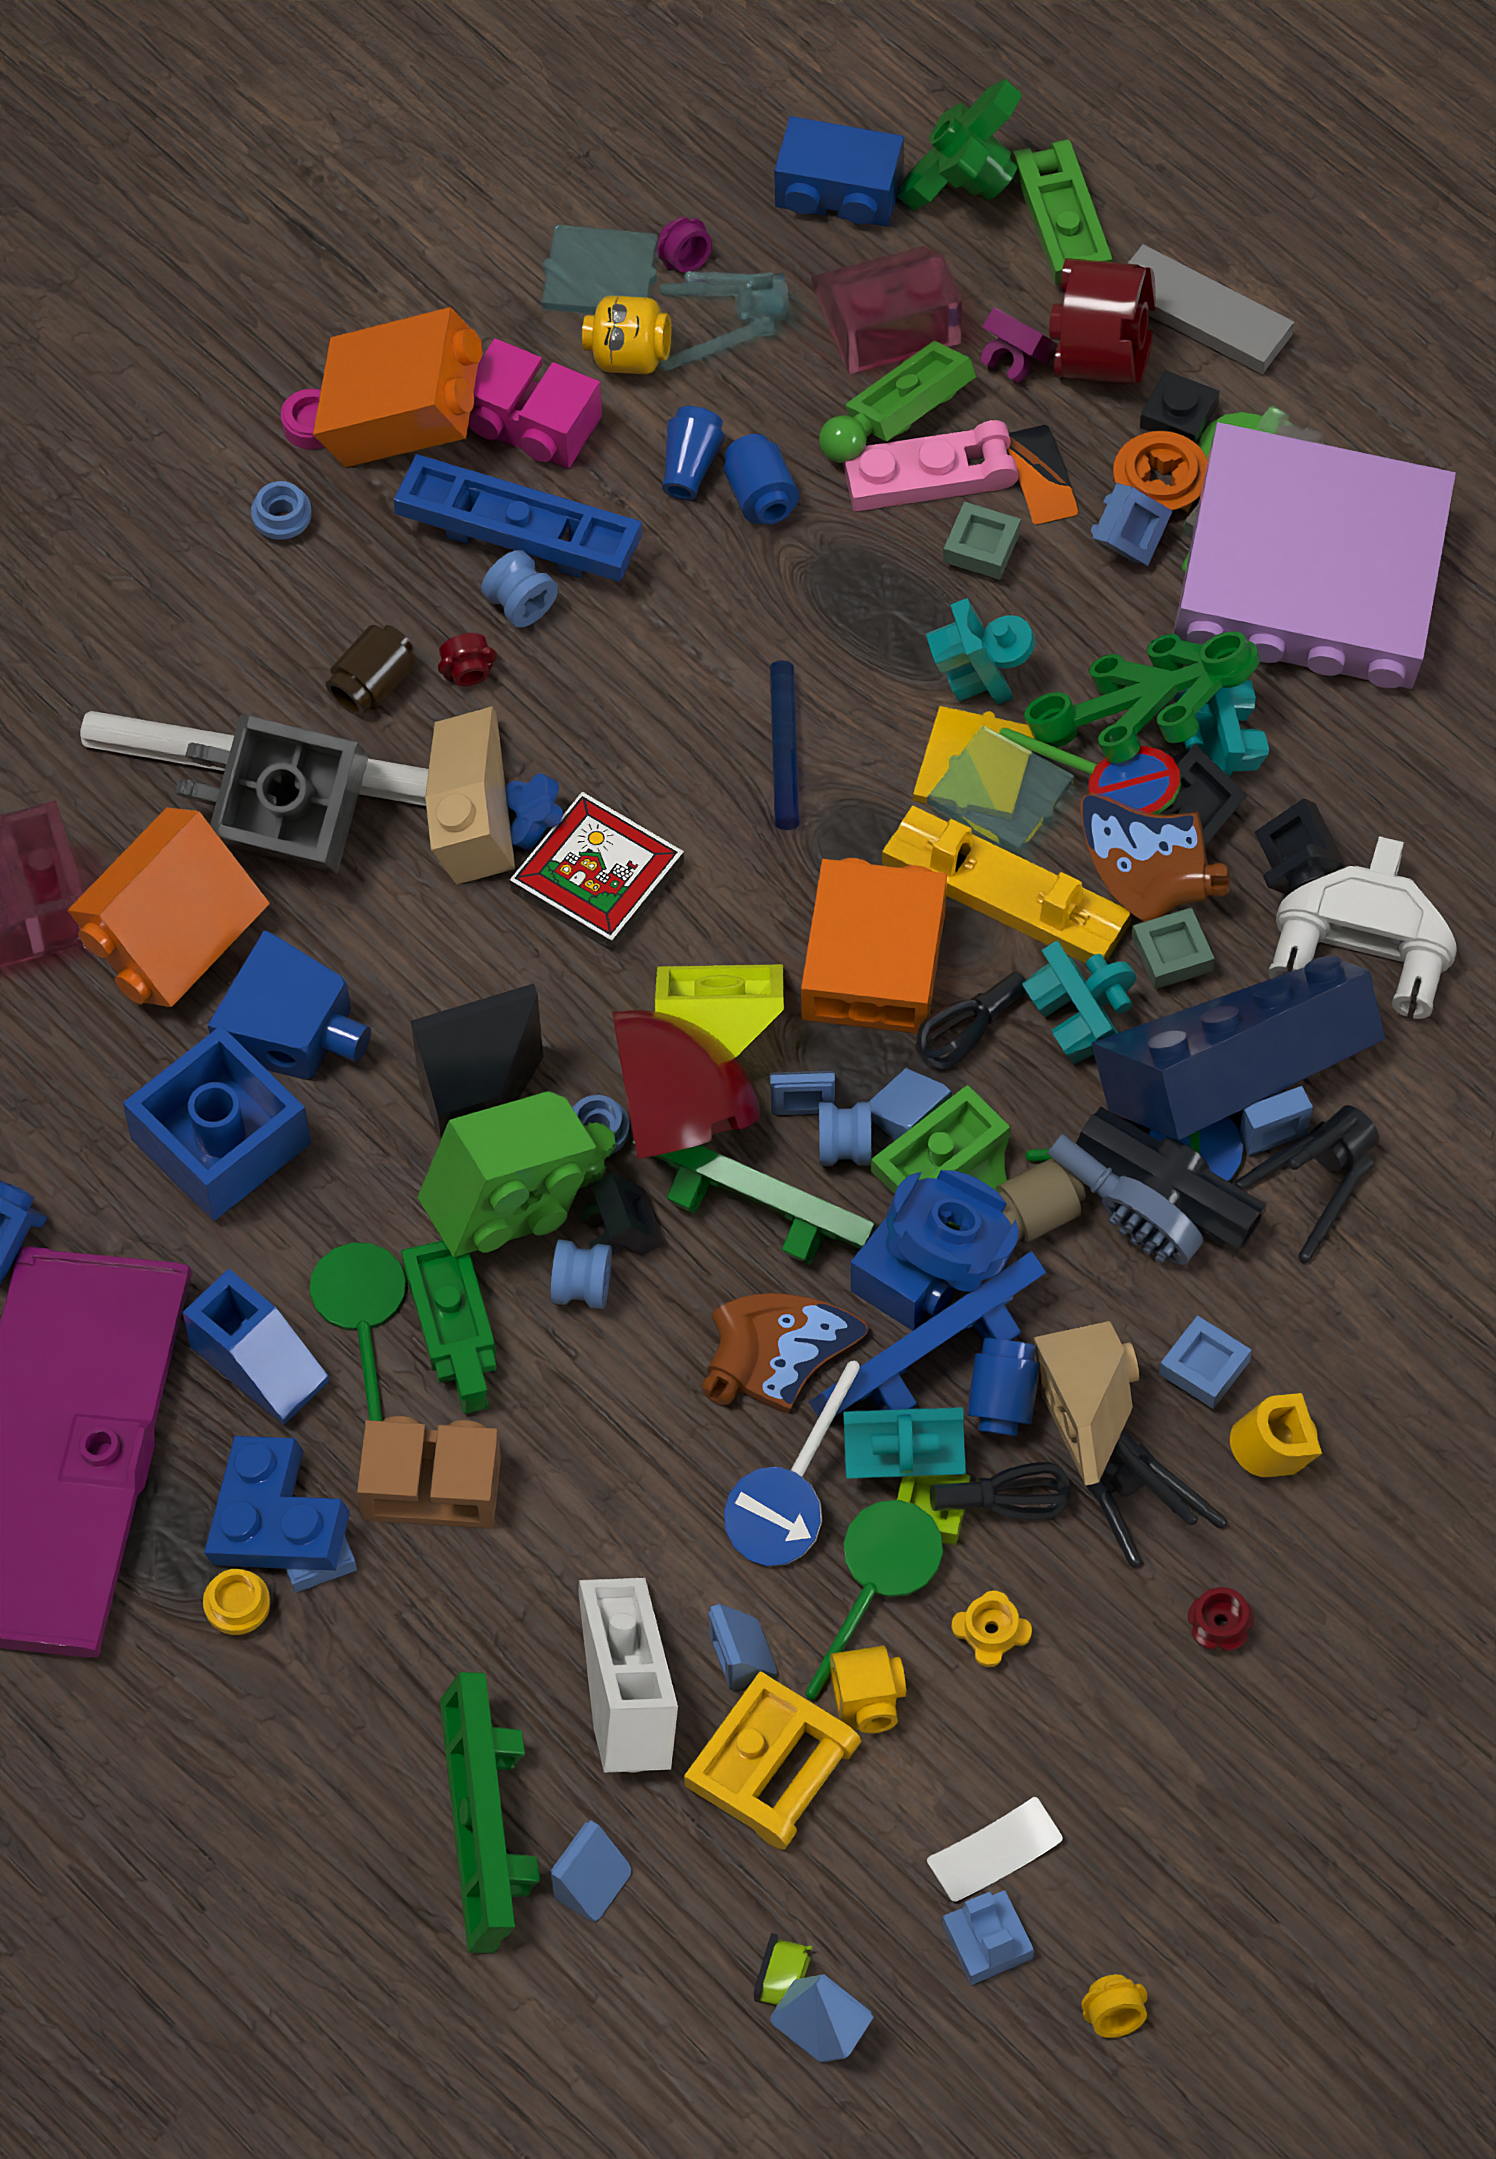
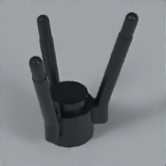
M1344 1105L1327 1122L1321 1121L1307 1135L1251 1169L1250 1172L1237 1179L1233 1185L1244 1191L1288 1164L1290 1169L1297 1170L1315 1157L1330 1171L1338 1172L1342 1168L1348 1171L1298 1255L1300 1262L1307 1263L1324 1240L1360 1178L1374 1166V1162L1368 1155V1152L1379 1143L1378 1131L1365 1113L1351 1105Z
M1124 1428L1099 1483L1086 1485L1098 1500L1119 1547H1121L1128 1564L1133 1568L1140 1566L1141 1558L1113 1499L1112 1493L1115 1491L1122 1497H1127L1146 1485L1188 1525H1195L1198 1517L1186 1504L1204 1516L1217 1528H1224L1227 1525V1519L1159 1463L1143 1444L1138 1445Z

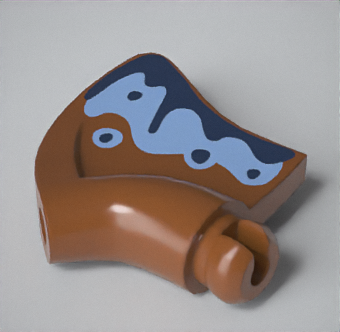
M1091 792L1083 796L1080 801L1081 820L1093 864L1103 883L1116 900L1142 921L1146 922L1168 915L1178 905L1208 901L1209 896L1224 897L1229 893V868L1223 863L1207 864L1199 811L1161 815L1133 808L1098 793Z
M765 1293L745 1296L718 1307L711 1314L719 1332L720 1343L707 1368L709 1376L702 1382L703 1394L716 1404L728 1405L735 1399L736 1392L745 1393L760 1402L789 1414L800 1392L810 1378L824 1366L862 1343L867 1336L868 1325L866 1321L844 1309L804 1296Z

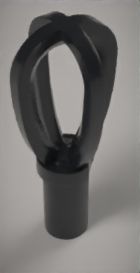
M1013 971L985 993H978L971 1000H961L949 1004L927 1017L920 1025L917 1033L915 1049L918 1055L923 1057L927 1064L935 1068L946 1069L955 1065L977 1044L984 1034L987 1025L994 1022L999 1017L1000 1012L1027 993L1022 985L1026 981L1024 976L1017 971ZM977 1016L968 1027L946 1044L936 1048L930 1047V1042L949 1029L971 1017ZM951 1052L948 1056H946V1057H944V1058H939V1056H942V1055H945V1054Z
M1036 1462L1015 1466L995 1474L990 1479L978 1478L976 1482L935 1484L930 1487V1504L933 1511L978 1508L980 1512L992 1510L1003 1516L1028 1520L1050 1519L1057 1516L1064 1510L1071 1497V1487L1067 1474L1060 1466L1052 1462ZM1039 1474H1051V1475H1053V1476L1055 1477V1478H1048V1477L1022 1478V1477H1025V1476H1032V1475H1039ZM1034 1487H1049L1058 1490V1493L1037 1495L998 1493ZM1052 1504V1505H1050V1506H1048V1507H1019V1506H1014V1505Z

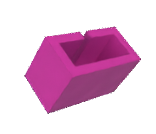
M494 338L478 363L473 393L474 406L470 412L468 427L485 439H498L520 448L535 460L541 462L551 461L569 469L602 418L600 381L552 362L540 382H534L532 380L542 366V357Z

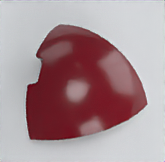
M648 1010L612 1012L638 1159L710 1142L713 1133L742 1130L755 1123L761 1117L757 1095L744 1068L726 1046L709 1032L680 1017Z

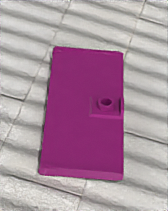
M20 1247L17 1253L0 1321V1648L86 1658L99 1657L137 1497L145 1488L154 1451V1427L192 1277L189 1265L167 1261L52 1251L51 1249Z

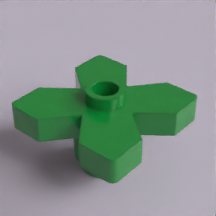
M1003 79L988 87L970 108L961 102L943 112L928 137L930 144L934 147L908 172L896 193V197L914 211L931 202L948 182L955 188L963 187L972 196L979 194L987 201L996 197L1012 180L1017 170V164L1010 159L1011 151L997 140L993 134L1010 118L1023 94L1007 79Z

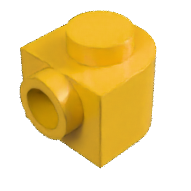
M1302 1393L1275 1395L1266 1398L1233 1425L1230 1432V1447L1235 1459L1246 1471L1259 1477L1295 1475L1322 1454L1317 1439V1430L1310 1418Z
M884 1645L831 1653V1679L839 1720L853 1730L859 1729L863 1733H880L893 1728L898 1723L896 1698L906 1697V1682L901 1658H889Z

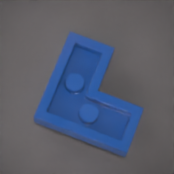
M234 1436L204 1554L213 1565L336 1571L350 1510L342 1499L292 1497L304 1452L295 1438Z

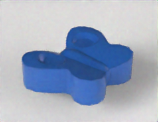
M540 773L535 775L529 783L512 781L505 786L507 805L517 815V818L510 827L512 845L525 851L532 849L542 837L545 829L557 826L563 817L561 807L555 804L559 791L558 782Z

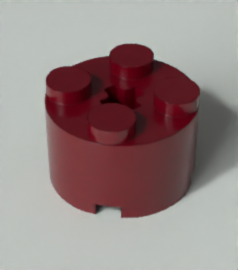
M1066 258L1061 278L1062 293L1065 294L1064 304H1053L1049 322L1050 339L1060 340L1055 354V376L1116 384H1136V382H1141L1147 369L1153 338V330H1147L1148 310L1155 311L1156 285L1153 269L1138 264Z

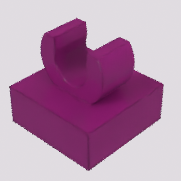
M993 307L982 328L999 339H995L985 346L981 355V362L994 368L1002 354L1011 352L1014 362L1006 376L1019 383L1029 373V355L1047 365L1058 344Z

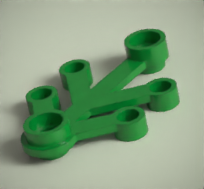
M1235 631L1218 634L1210 638L1203 645L1183 641L1177 634L1162 635L1153 640L1147 647V654L1153 667L1124 661L1123 657L1118 654L1102 656L1092 663L1089 668V674L1097 691L1105 695L1073 706L1068 695L1062 692L1048 693L1029 704L1025 710L1024 718L1034 739L1059 748L1067 745L1076 737L1078 732L1076 727L1129 709L1115 724L1105 728L1098 736V743L1108 762H1125L1134 757L1140 750V743L1136 734L1158 712L1157 723L1167 742L1179 743L1194 736L1199 729V723L1195 714L1221 687L1232 688L1246 682L1259 665L1260 654L1253 642L1248 641L1244 634ZM1188 689L1176 703L1162 709L1177 692Z

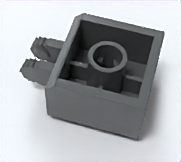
M240 715L230 751L193 742L188 744L185 757L192 759L194 763L224 768L225 772L220 788L208 786L203 782L191 779L186 781L178 780L175 794L189 800L215 806L210 826L226 847L338 874L369 754L358 742L253 716ZM290 782H295V787L299 790V794L293 802L291 801V804L284 806L276 798V795L280 788L289 791Z

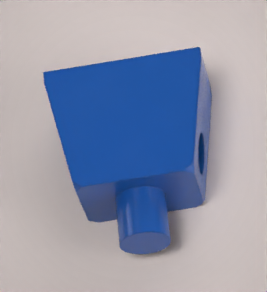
M265 930L208 1023L209 1034L221 1025L267 1071L304 1080L314 1076L328 1051L358 1062L365 1053L371 1037V1027L348 1018L351 1005L348 985L342 976Z

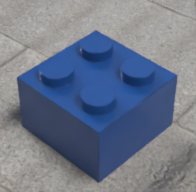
M221 1025L123 1102L131 1140L213 1221L217 1220L311 1144L305 1107Z

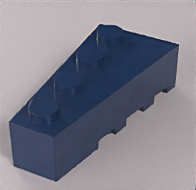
M1325 956L1308 962L1303 968L1091 1042L1108 1111L1176 1140H1181L1385 1040L1370 970L1345 962L1337 956Z

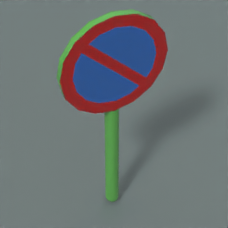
M1002 728L999 731V736L1003 740L1090 774L1089 793L1107 796L1148 813H1162L1175 801L1181 788V774L1177 764L1171 756L1157 748L1140 746L1139 752L1125 762L1110 763L1104 758L1100 763L1096 764L1009 728Z

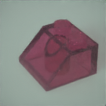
M922 246L812 276L813 288L848 374L910 358L934 340L947 347L961 344L962 299L943 255Z

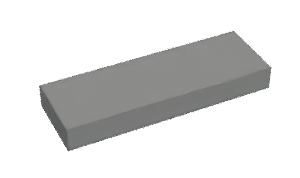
M1144 244L1141 245L1128 262V264L1151 267L1154 271L1156 304L1155 311L1148 310V316L1262 375L1293 335L1294 321Z

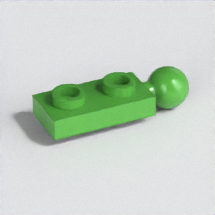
M934 340L847 402L845 407L848 416H835L823 425L819 434V445L823 454L831 461L845 463V461L853 460L863 453L867 443V436L870 434L887 442L892 437L904 433L913 422L938 404L950 400L959 389L977 377L971 359Z

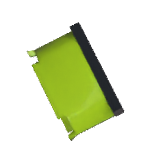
M771 1933L753 1992L754 2002L778 2005L792 1982L796 1979L805 1978L811 1958L807 1956L808 1953L806 1951H811L812 1946L780 1940L777 1934Z

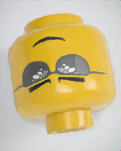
M605 296L596 307L595 315H585L582 326L583 350L593 351L595 363L601 371L609 373L650 374L657 367L659 360L667 361L669 357L672 335L670 314L662 313L658 302L648 297Z

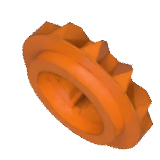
M1168 431L1147 432L1132 438L1119 450L1113 466V481L1132 486L1170 510L1182 509L1188 513L1192 503L1200 498L1207 458L1196 443L1183 435ZM1151 467L1153 469L1156 468L1162 474L1172 471L1171 486L1169 484L1165 485L1160 479L1150 482Z

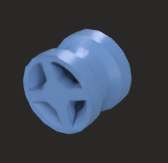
M515 550L504 555L489 569L483 579L481 593L493 605L501 604L504 607L505 617L515 627H526L540 619L550 609L558 594V584L547 573H537L535 571V561L523 550Z
M819 1102L820 1166H833L838 1160H852L858 1166H871V1102H857L851 1109H838L832 1102Z
M558 1240L551 1276V1303L566 1305L571 1300L585 1301L590 1308L604 1309L611 1274V1246L596 1244L591 1249L577 1248L572 1241Z

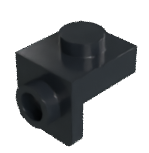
M1302 799L1255 831L1272 868L1263 875L1268 888L1289 895L1299 887L1336 872L1345 866L1316 803L1307 799Z

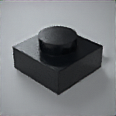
M1165 370L1141 413L1140 428L1149 432L1168 431L1177 433L1197 444L1219 405L1220 391Z

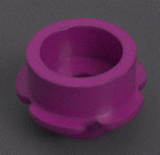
M681 217L671 221L662 229L657 244V256L663 261L664 266L670 270L676 268L682 273H690L699 269L707 261L712 250L711 237L706 233L704 223L698 218H691L689 220L687 217Z

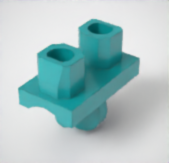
M968 598L950 604L956 622L926 633V637L934 662L941 674L946 672L948 682L957 700L961 701L987 690L996 705L1014 699L1012 691L998 667L1005 669L1017 667L1024 663L1033 653L1036 644L1035 634L1028 622L1019 616L1007 615L995 619L985 628Z
M1247 680L1243 684L1232 688L1221 687L1195 714L1199 723L1197 733L1188 740L1183 741L1186 749L1196 744L1229 777L1233 771L1257 770L1269 753L1265 732H1262L1260 729H1240L1238 720L1246 721L1255 709L1256 696L1252 680ZM1188 689L1176 694L1174 702L1176 703Z
M1056 940L1041 950L1049 963L1035 972L1022 985L1044 1017H1047L1071 1000L1074 1002L1079 1012L1051 1031L1064 1053L1075 1064L1094 1055L1091 1042L1119 1033L1104 1010L1103 1005L1110 1003L1116 1014L1127 1012L1133 1004L1126 992L1134 985L1136 974L1129 963L1124 961L1108 965L1102 954H1096L1086 961V966L1092 974L1086 981L1074 960L1068 957L1061 944Z
M963 1407L843 1411L846 1478L966 1474Z

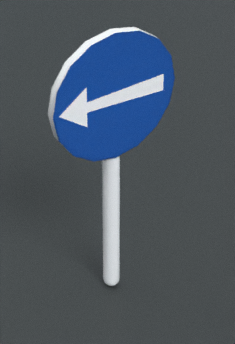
M850 1361L847 1364L791 1471L780 1467L759 1468L742 1477L729 1493L724 1509L725 1531L733 1547L749 1561L765 1566L787 1565L804 1556L817 1540L822 1524L821 1502L812 1485L802 1476L859 1371L860 1365L857 1361Z

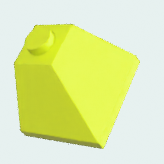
M783 964L657 966L655 1012L666 1013L694 1023L722 1042L735 1057L784 1010Z

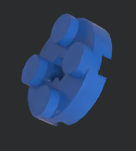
M941 1170L937 1179L925 1178L919 1180L922 1172L911 1174L900 1183L887 1210L886 1223L889 1234L885 1243L889 1252L899 1260L911 1262L924 1272L946 1280L952 1287L961 1291L976 1290L984 1279L994 1277L1000 1273L1014 1250L1019 1234L1016 1220L1010 1226L1008 1218L1003 1213L1007 1203L1000 1194L981 1180L958 1171ZM948 1221H951L960 1227L957 1231L947 1227L946 1224Z

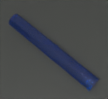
M780 660L770 665L775 826L777 828L792 830L800 824L794 665L789 661Z

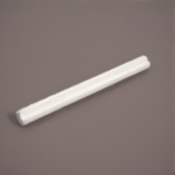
M95 711L85 714L80 730L81 741L85 747L225 771V769L216 766L200 765L194 763L192 759L185 757L188 744L193 742L230 751L234 735ZM368 759L359 794L426 806L425 794L429 769Z

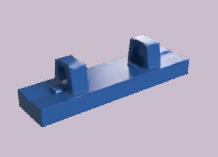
M418 454L415 455L394 498V511L396 515L445 529L446 537L468 544L470 537L512 550H523L529 555L557 563L559 572L578 578L585 571L621 582L630 559L642 538V521ZM567 527H569L568 541L561 540Z
M1032 1251L980 1285L978 1289L973 1290L860 1366L835 1415L854 1402L858 1401L860 1403L868 1397L878 1410L912 1409L917 1403L900 1375L907 1371L906 1367L962 1329L967 1331L973 1326L983 1341L984 1338L1009 1341L1017 1338L1021 1331L1005 1307V1304L1013 1299L1012 1296L1047 1273ZM837 1383L808 1402L818 1417H820Z

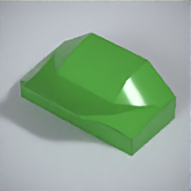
M966 1085L871 1159V1172L894 1194L900 1183L911 1174L922 1172L919 1180L925 1178L937 1179L941 1170L965 1173L981 1180L995 1190L997 1185L1007 1181L1004 1152L1010 1138L1011 1127L974 1090ZM948 1221V1224L955 1227L956 1229H959L960 1226L951 1221Z

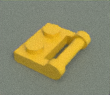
M760 1671L686 1772L684 1784L691 1791L752 1828L768 1844L784 1850L797 1833V1828L794 1824L841 1758L845 1760L850 1759L860 1745L861 1738L844 1722ZM806 1732L818 1739L820 1743L776 1805L771 1808L757 1798Z

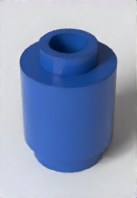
M750 434L735 440L725 452L724 473L745 519L755 524L769 525L778 523L788 517L799 501V491L779 447L770 442L764 435Z
M984 1338L982 1354H975L967 1416L979 1418L978 1431L1017 1436L1019 1424L1032 1425L1040 1371V1362L1034 1361L1036 1345Z

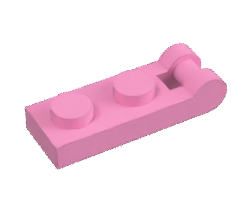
M990 420L979 424L974 430L866 446L860 456L843 463L853 512L997 491L1011 487L1018 481L1019 475L1015 459L1007 454V449L1011 444L1007 425L1002 421ZM984 457L985 461L982 464L968 466V459Z

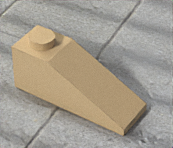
M493 706L437 721L434 724L425 794L431 851L456 885L515 869L497 712Z
M1110 1321L1033 1337L1034 1345H1036L1037 1362H1040L1039 1380L1041 1394L1085 1486L1099 1483L1133 1408L1129 1383L1139 1381V1369L1134 1348L1131 1342L1121 1343Z

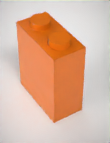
M451 307L330 337L313 436L345 468L466 439L470 412L474 406L473 393L478 363L482 358V340L476 331L470 328Z
M166 807L67 911L81 928L78 935L83 944L98 957L106 959L118 974L115 977V983L124 995L137 1004L149 1003L172 1007L270 903L200 811Z
M845 858L840 861L822 859L801 986V1020L918 1033L922 1022L930 1016L946 910L947 873L933 872L926 867L918 865H908L902 868L873 865L858 858Z

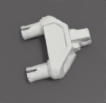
M1379 836L1370 869L1359 866L1346 867L1299 887L1281 902L1276 915V923L1281 935L1273 963L1269 967L1268 975L1270 979L1288 973L1291 964H1293L1292 971L1303 968L1308 962L1313 960L1317 943L1330 944L1404 962L1397 991L1392 999V1007L1396 1012L1407 1017L1412 996L1416 994L1417 1004L1413 1018L1422 1019L1431 1015L1440 975L1453 964L1457 947L1446 921L1411 879L1397 876L1404 842Z

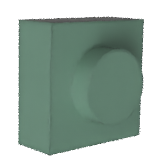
M964 501L943 548V562L1000 580L1021 533V519Z
M1192 907L1133 925L1132 940L1154 990L1213 972L1215 958Z

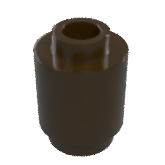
M369 625L331 667L332 676L326 682L328 692L343 708L354 715L363 716L369 708L372 710L377 709L415 667L414 659L410 654L413 651L411 642L393 626L386 625L382 629L375 625Z

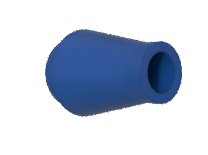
M683 406L677 410L675 417L668 420L665 477L662 484V490L667 495L681 500H693L697 497L699 486L725 440V434L721 430L723 420L716 413L701 407Z

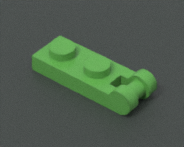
M1070 140L1050 143V149L1032 153L1030 148L1012 151L1011 160L1017 164L1014 178L1017 185L1021 187L1055 286L1061 285L1062 269L1066 258L1113 262ZM1055 172L1054 174H1049V175H1045V176H1040V175H1042V174H1047V173Z

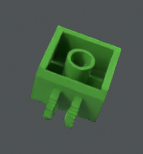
M550 1091L454 1118L448 1121L417 1198L453 1257L476 1250L483 1253L498 1249L509 1240L532 1233L537 1236L546 1235L559 1228L565 1222L578 1189L588 1186L589 1183L593 1184L603 1176L606 1169L604 1160L606 1157L611 1156L617 1144L615 1143V1132L611 1131L604 1123L599 1124L597 1121L595 1123L589 1122L587 1126L582 1124L568 1100Z

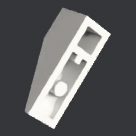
M646 1579L579 1580L578 1592L593 1727L604 1772L632 1773L648 1770H671L678 1705Z

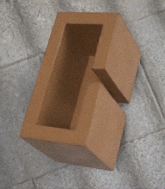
M392 1416L383 1421L366 1420L357 1489L362 1520L493 1529L501 1463L498 1429L486 1428L483 1424L470 1420H459L449 1425H438V1430H426L425 1424L405 1416Z

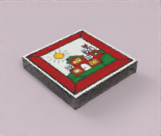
M581 792L563 814L561 822L549 831L510 879L511 892L613 952L684 864V851Z

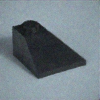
M534 983L411 1020L419 1084L440 1141L449 1120L519 1100L544 1057L538 994Z

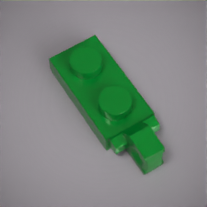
M443 1240L401 1250L402 1262L432 1371L436 1370L439 1384L452 1380L455 1381L463 1414L488 1409L489 1404L486 1396L488 1391L483 1373L496 1370L494 1358L496 1356L495 1343L470 1254L466 1253L453 1257Z

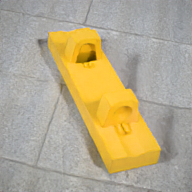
M913 805L882 851V865L902 868L908 865H918L926 867L933 872L947 873L948 897L1048 946L1058 940L1067 955L1085 964L1090 957L1096 954H1102L1107 962L1131 924L1132 913L1126 908L1083 888L1081 881L1063 872L1056 875L973 835L972 829L953 819L946 822ZM960 853L966 856V859L958 871L955 872L957 856Z

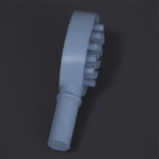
M1063 1133L1046 1153L1091 1188L1090 1191L1092 1193L1096 1192L1102 1198V1204L1111 1216L1108 1222L1112 1226L1118 1224L1121 1227L1119 1229L1121 1235L1126 1236L1128 1233L1132 1237L1130 1242L1133 1245L1142 1244L1144 1246L1143 1252L1147 1255H1150L1152 1252L1157 1254L1155 1259L1159 1263L1167 1260L1177 1265H1186L1203 1244L1202 1235L1197 1227L1169 1200L1135 1179L1126 1176L1118 1177L1112 1173L1111 1168L1103 1166Z

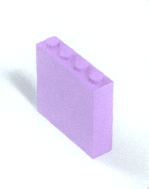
M1217 422L1208 454L1173 634L1179 635L1183 641L1203 645L1210 638L1218 634L1230 631L1240 632L1244 634L1248 641L1256 645L1260 654V662L1274 663L1281 661L1308 667L1313 672L1321 675L1343 674L1366 679L1382 688L1404 687L1413 689L1424 657L1456 472Z

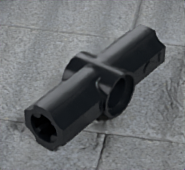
M1100 1107L1096 1113L1091 1115L1076 1142L1079 1147L1103 1166L1111 1168L1112 1173L1118 1177L1126 1176L1135 1179L1158 1192L1183 1212L1197 1227L1202 1236L1207 1237L1235 1255H1238L1241 1249L1247 1245L1266 1211L1267 1204L1211 1172L1206 1160L1187 1145L1171 1138H1162L1159 1141L1103 1107Z

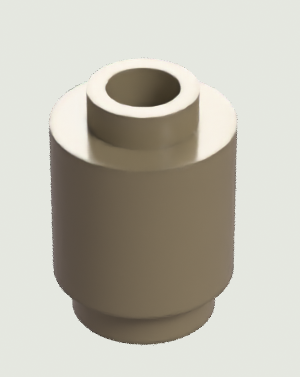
M1049 1159L997 1185L995 1189L1007 1203L1003 1210L1004 1215L1008 1218L1010 1226L1016 1220L1019 1229L1018 1240L1025 1244L1081 1215L1080 1201L1086 1198L1081 1180L1064 1167H1061L1054 1159Z

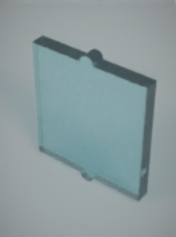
M555 225L550 259L543 261V271L547 276L542 309L595 314L596 307L605 296L648 297L650 284H654L657 281L656 270L653 268L657 234Z
M982 725L959 756L953 755L949 758V769L928 795L927 803L1019 855L1042 823L1048 824L1052 821L1053 809L1073 784L1074 775Z

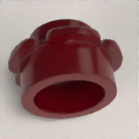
M465 633L457 635L440 646L439 654L441 661L438 664V671L440 674H443L445 679L454 680V683L458 686L476 685L488 678L489 670L493 667V662L497 660V653L493 648L488 647L486 638L482 634Z
M1216 1587L1204 1592L1199 1598L1194 1600L1188 1611V1622L1193 1625L1191 1633L1194 1640L1202 1647L1209 1650L1221 1647L1224 1651H1232L1246 1643L1248 1639L1247 1631L1254 1626V1613L1250 1605L1237 1591L1226 1587ZM1219 1616L1224 1617L1227 1623L1224 1626H1218L1214 1622L1215 1618Z

